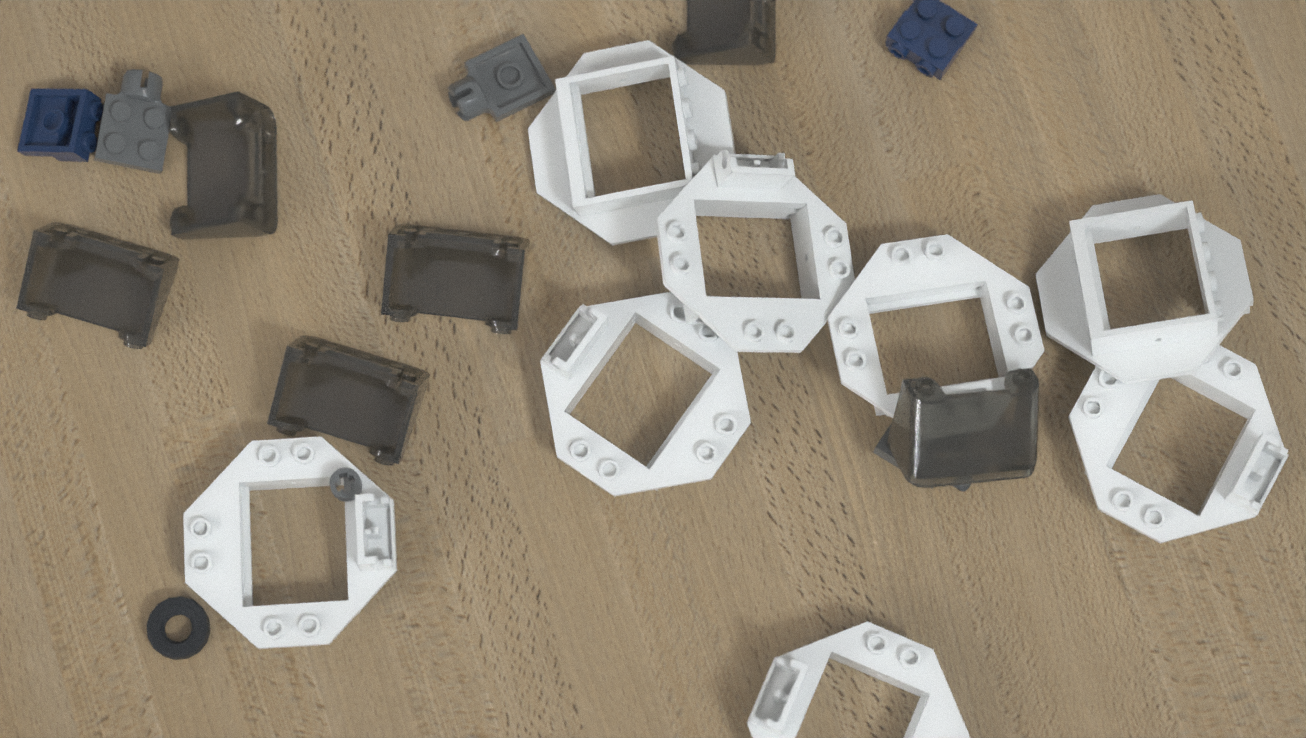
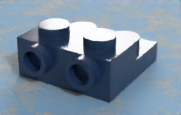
M914 0L887 35L885 46L888 47L889 52L896 58L901 60L907 59L915 64L918 71L930 78L934 76L941 81L975 32L978 24L940 0Z
M31 88L17 152L24 156L54 157L59 161L88 162L90 153L96 150L97 137L94 132L97 121H101L102 99L88 89Z

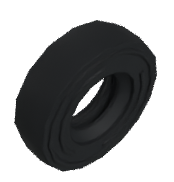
M182 596L168 598L157 604L150 613L146 625L147 637L152 647L163 657L173 660L188 659L199 653L206 645L210 634V619L204 608L193 599ZM176 615H183L191 621L192 630L190 635L183 641L176 642L170 640L165 632L167 622Z

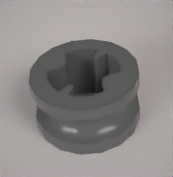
M340 468L330 478V489L338 500L344 502L355 500V495L361 494L362 481L358 473L353 469ZM347 476L349 481L352 478L355 479L356 483L351 485L352 491L349 493H345L343 489L338 491L336 488L341 485L340 479Z

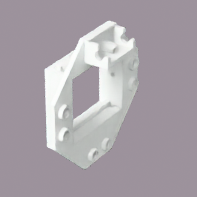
M649 40L584 53L567 77L555 79L557 90L528 128L536 192L611 245L657 237L655 219L715 153H720L721 150H727L728 154H736L725 90ZM670 77L686 179L595 196L581 95Z
M727 150L715 153L655 219L663 285L683 302L686 324H707L736 352H802L827 322L828 316L855 281L847 224L795 177L793 159L785 158V153H778L776 156L728 154ZM696 216L790 219L802 298L706 296Z
M1161 194L1092 205L1082 219L1069 221L1070 233L1036 273L1046 336L1126 385L1197 373L1243 314L1250 313V306H1253V295L1241 240L1203 219L1201 213H1195L1193 200L1175 203ZM1188 228L1205 314L1110 330L1094 244Z
M948 234L881 244L827 319L841 384L874 405L876 416H890L922 438L992 428L1044 352L1029 287ZM980 297L999 378L887 395L869 314Z
M672 292L591 306L582 304L540 360L557 458L614 497L649 490L657 491L660 488L711 480L751 424L738 353L707 324H686L684 304ZM635 323L712 374L646 467L570 416L572 410Z
M1220 345L1197 373L1170 377L1247 419L1197 515L1112 469L1160 379L1126 385L1096 366L1068 417L1085 467L1084 474L1088 477L1098 510L1160 544L1255 518L1289 456L1287 454L1289 450L1283 446L1256 364Z
M322 437L251 441L183 513L185 583L258 649L330 645L397 571L394 500ZM346 467L356 471L362 481L361 494L355 495V500L345 502L348 600L253 606L250 491L330 486V478L336 470ZM347 476L342 477L340 480L341 485H344V492L349 493L352 491L351 485L356 483L355 479L352 478L349 481Z
M868 621L775 657L747 721L752 738H795L827 661L830 658L920 697L903 738H970L934 650Z

